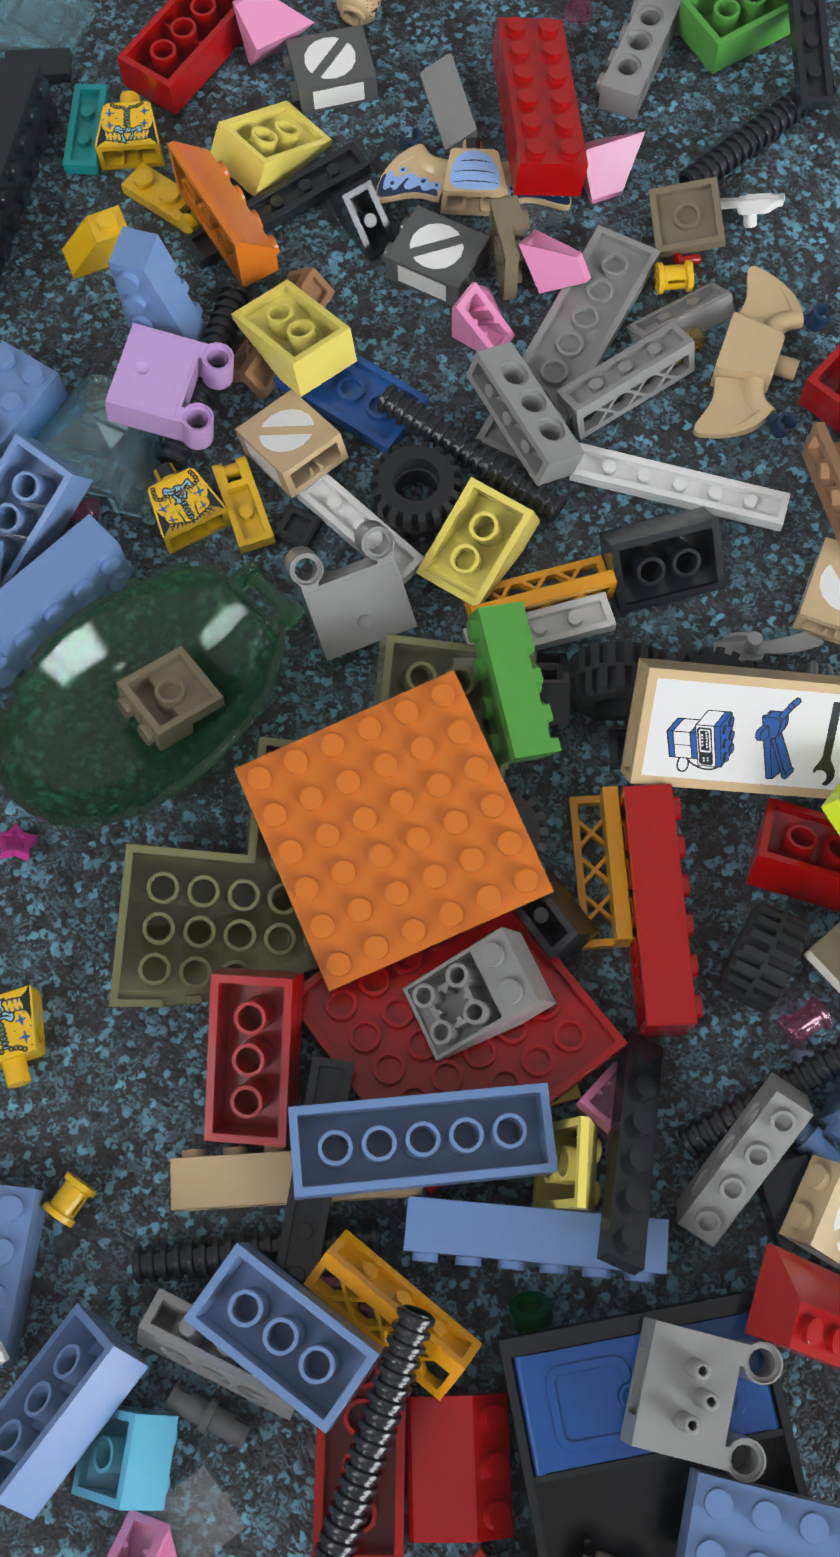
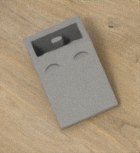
M504 927L497 929L402 988L436 1061H441L519 1026L556 1004L521 932Z

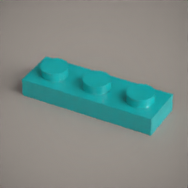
M75 83L62 164L65 174L98 175L100 162L95 149V142L102 108L106 103H109L110 92L108 85Z

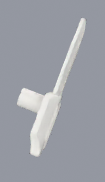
M785 193L747 194L746 196H739V198H720L721 210L737 208L738 214L743 215L744 227L753 228L757 226V214H766L783 206Z

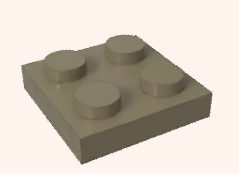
M717 176L648 189L655 248L661 251L659 259L674 256L675 253L687 254L726 246Z

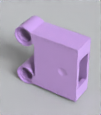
M133 323L105 400L107 420L183 441L187 447L194 450L206 449L214 439V415L207 405L203 403L190 404L198 377H202L207 387L215 390L225 389L231 385L234 375V354L232 349L223 343L207 344ZM214 365H221V366H223V367L217 368V367H213V366H214ZM197 424L202 425L204 427L197 429L191 426Z

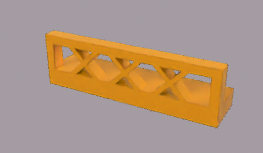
M602 555L500 581L488 597L493 601L474 606L465 601L463 603L469 620V615L479 607L521 601L524 603L525 611L529 612L601 592H606L608 599L614 598L617 580L613 569L606 570ZM593 568L597 570L596 574L577 578L581 571ZM554 578L562 582L543 587L547 580ZM522 588L527 591L508 596L512 589Z
M618 786L602 787L600 795L575 796L568 799L578 905L588 916V904L594 909L588 918L592 921L597 914H600L611 924L612 938L591 939L582 947V950L629 947L633 940ZM578 807H600L601 820L592 830L579 820ZM600 828H602V838L596 834ZM580 830L586 834L585 838L582 841L580 837ZM590 839L604 849V857L595 867L582 857V848ZM604 864L606 869V876L599 871ZM583 866L590 871L585 879ZM594 876L602 881L608 889V895L599 905L587 896L585 886ZM608 901L610 914L603 909Z
M347 1229L325 1252L303 1284L383 1348L389 1346L386 1339L388 1334L394 1331L391 1327L392 1321L399 1318L396 1313L399 1305H413L432 1314L436 1322L434 1327L428 1328L431 1337L429 1341H424L423 1343L426 1351L424 1355H419L422 1363L419 1369H414V1372L417 1375L415 1381L439 1401L466 1370L482 1345L478 1339ZM325 1269L340 1280L342 1290H334L320 1278ZM357 1302H366L373 1308L376 1319L365 1317L359 1311ZM426 1361H435L449 1373L443 1382L427 1369Z

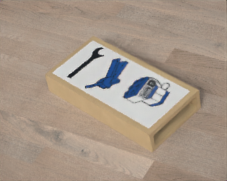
M639 658L620 772L631 784H672V787L827 799L840 783V676Z

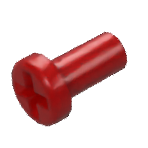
M675 253L673 265L684 264L685 260H692L693 265L700 264L701 255L698 253L682 256L681 253Z

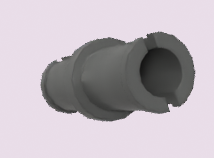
M178 1382L164 1406L165 1410H169L197 1425L198 1432L205 1434L208 1431L235 1445L238 1449H241L253 1425V1422L247 1421L219 1406L221 1401L215 1398L209 1401L181 1386Z

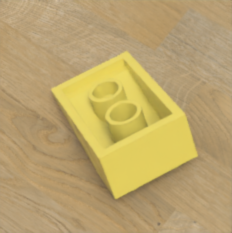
M286 100L218 122L210 152L217 162L221 160L225 164L229 175L246 192L255 197L301 171L331 146L332 139Z
M288 279L231 313L234 322L278 378L300 397L357 362L351 328Z
M471 477L418 567L416 574L471 606L484 603L521 555L539 525L540 519L533 510Z
M578 1116L552 1122L558 1172L551 1175L534 1176L532 1207L594 1213V1207L598 1204L600 1197V1186L598 1181H596V1164L599 1162L602 1153L601 1141L597 1138L598 1127L587 1116Z

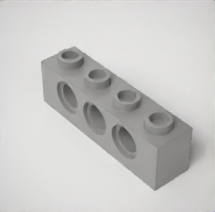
M634 0L629 17L631 19L630 23L623 24L618 39L619 46L618 48L613 47L607 61L608 70L606 73L601 72L597 80L595 92L599 93L598 109L635 120L676 30L681 0Z
M509 342L476 351L466 376L535 484L539 486L571 476L585 452L513 343Z
M772 1072L677 1199V1223L714 1247L814 1114L808 1095Z
M159 1288L138 1326L137 1343L290 1421L295 1411L292 1406L183 1319L193 1304Z

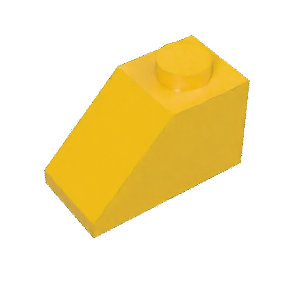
M119 205L86 216L62 248L74 280L109 267L108 261L123 226L128 227Z

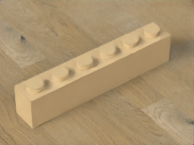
M289 1144L286 1147L264 1146V1153H248V1147L246 1146L223 1148V1155L207 1156V1149L182 1150V1158H170L171 1210L183 1212L287 1205L292 1176V1158ZM423 1188L333 1196L332 1202L408 1198V1196L424 1197Z

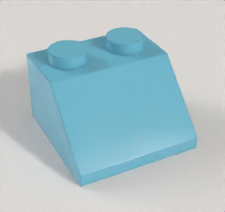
M120 1405L77 1462L71 1494L119 1511H164L166 1494L170 1486L169 1474L173 1449L177 1441L179 1416L153 1409Z

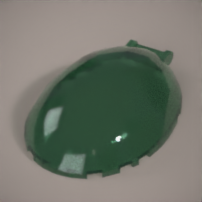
M185 561L159 567L160 573L140 581L135 576L124 582L127 587L108 598L102 594L72 615L48 636L30 656L32 664L20 680L15 677L10 686V689L13 691L6 709H0V782L6 793L31 816L52 825L72 828L103 826L126 820L171 799L196 782L217 764L257 717L275 684L284 657L286 631L301 618L303 608L295 601L289 602L261 575V569L253 561L244 564L230 577L218 565L190 566ZM252 586L278 612L270 617L245 591ZM182 646L223 695L225 705L194 723V733L167 749L160 751L155 743L150 746L145 744L137 730V726L140 724L134 717L127 720L121 713L116 703V700L120 698L116 682Z

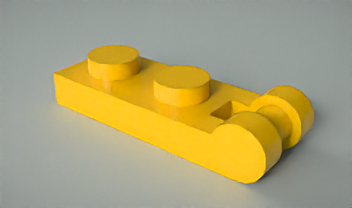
M142 162L121 184L125 195L186 234H190L200 228L199 221L178 191L177 184Z
M246 456L235 458L236 462L222 466V463L211 466L241 554L276 543ZM241 476V479L228 483L229 479Z

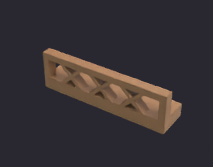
M314 267L289 271L283 282L287 279L324 308L335 293L334 289ZM246 337L234 355L232 383L244 382L258 398H268L275 387L273 378L276 374Z
M814 422L803 449L802 457L840 546V442H833L825 422Z

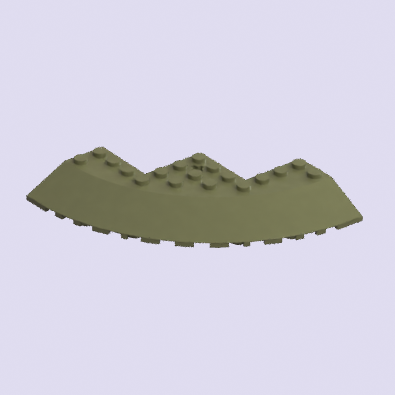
M387 634L380 641L374 706L454 670L486 742L487 736L491 734L489 721L483 718L480 709V698L484 694L482 682L477 681L474 675L473 660L477 658L475 645ZM534 652L533 655H529L531 663L536 662L537 652ZM259 736L255 743L254 760L296 740ZM510 764L498 766L502 777ZM250 805L244 855L126 843L109 1007H167L209 1002L211 973L224 967L304 973L319 968Z

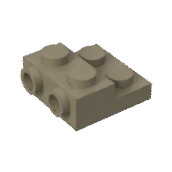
M505 195L490 200V253L503 301L517 298V284L522 283L521 267L524 261V256L518 243L527 237L525 231L530 229L528 211L526 208L521 209L518 195Z
M182 646L116 682L120 697L116 700V703L121 713L127 720L134 717L140 724L137 726V730L145 744L150 746L155 743L160 751L167 749L194 733V723L225 705L223 695Z

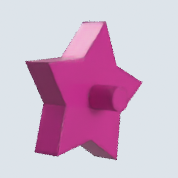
M17 823L7 832H0V860L15 856L29 861V849L38 842L39 836L23 832Z

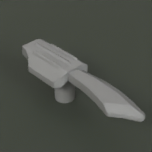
M757 631L729 633L723 639L713 642L712 650L715 652L717 647L725 648V654L732 655L733 651L741 654L738 660L742 663L747 659L750 662H761L765 656L764 654L783 655L798 653L823 645L824 641L806 631L764 641L762 634Z

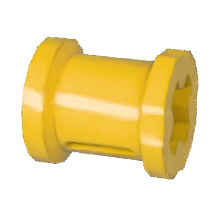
M685 260L684 264L663 265L662 262H656L654 270L656 294L660 295L666 290L678 289L692 292L694 288L692 260Z
M68 1171L64 1176L66 1180L52 1200L45 1201L41 1207L55 1219L72 1228L76 1223L74 1220L76 1214L89 1197L94 1198L97 1192L85 1181Z

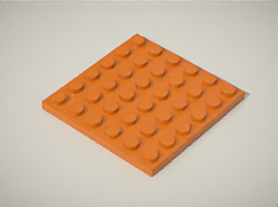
M454 670L234 769L329 991L335 990L554 892Z

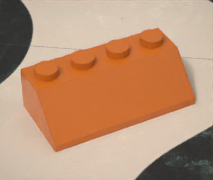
M176 141L167 143L178 191L240 285L245 288L278 271L277 255L280 254L279 246L272 234L266 235L263 231V224L256 210L250 211L247 207L246 198L239 185L233 186L230 182V175L225 164L221 160L217 162L208 149Z

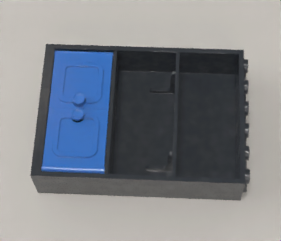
M755 1290L736 1291L545 1328L537 1332H525L496 1338L537 1557H582L583 1554L595 1557L597 1551L614 1557H675L690 1466L726 1476L729 1475L723 1473L718 1468L633 1447L620 1439L644 1317L735 1341L745 1337L755 1338L744 1334ZM759 1349L754 1350L749 1358V1367L753 1373L757 1372L763 1363V1356ZM738 1376L728 1431H736L757 1441L764 1449L766 1468L762 1476L758 1480L753 1481V1483L808 1496L780 1377L772 1384L759 1385ZM744 1445L736 1447L732 1453L731 1463L733 1468L741 1466L745 1461L746 1450Z

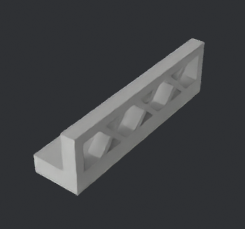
M672 321L556 391L557 401L571 414L574 435L579 440H582L694 372V340ZM683 358V364L671 370L675 363ZM654 376L651 382L643 387L647 379ZM625 393L621 401L613 405L616 399ZM596 411L593 417L584 423L583 418Z

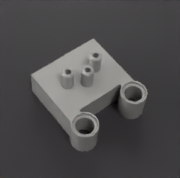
M364 521L355 531V543L367 556L365 559L323 574V563L308 547H294L285 556V569L297 584L320 651L327 661L379 642L387 634L397 635L418 627L393 553L395 546L394 536L391 531L378 521ZM373 532H381L382 541L379 546L367 548L366 541L368 536ZM304 558L312 559L313 564L309 572L302 575L295 573V566L299 560Z
M644 1317L620 1439L633 1447L718 1468L723 1473L742 1483H751L758 1480L766 1468L764 1449L757 1441L736 1431H728L738 1376L759 1385H769L776 1382L783 1371V1358L780 1351L774 1345L755 1338L745 1337L735 1341ZM759 1349L763 1356V1363L761 1368L753 1373L749 1367V1358L754 1350ZM744 1445L746 1450L745 1461L741 1466L733 1468L731 1463L732 1453L736 1447Z

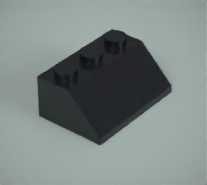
M705 507L599 532L602 558L606 570L613 569L617 580L614 599L620 614L726 588L719 520Z

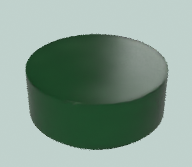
M526 1291L520 1293L509 1304L511 1323L517 1330L537 1332L546 1328L552 1322L551 1300L541 1292Z

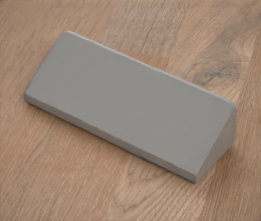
M452 53L447 54L420 72V78L445 154L450 153V150L453 148H463L462 144L467 138H477V126Z
M710 282L626 326V330L633 341L637 343L674 321L693 338L733 316L735 311L733 296L730 291L714 282Z

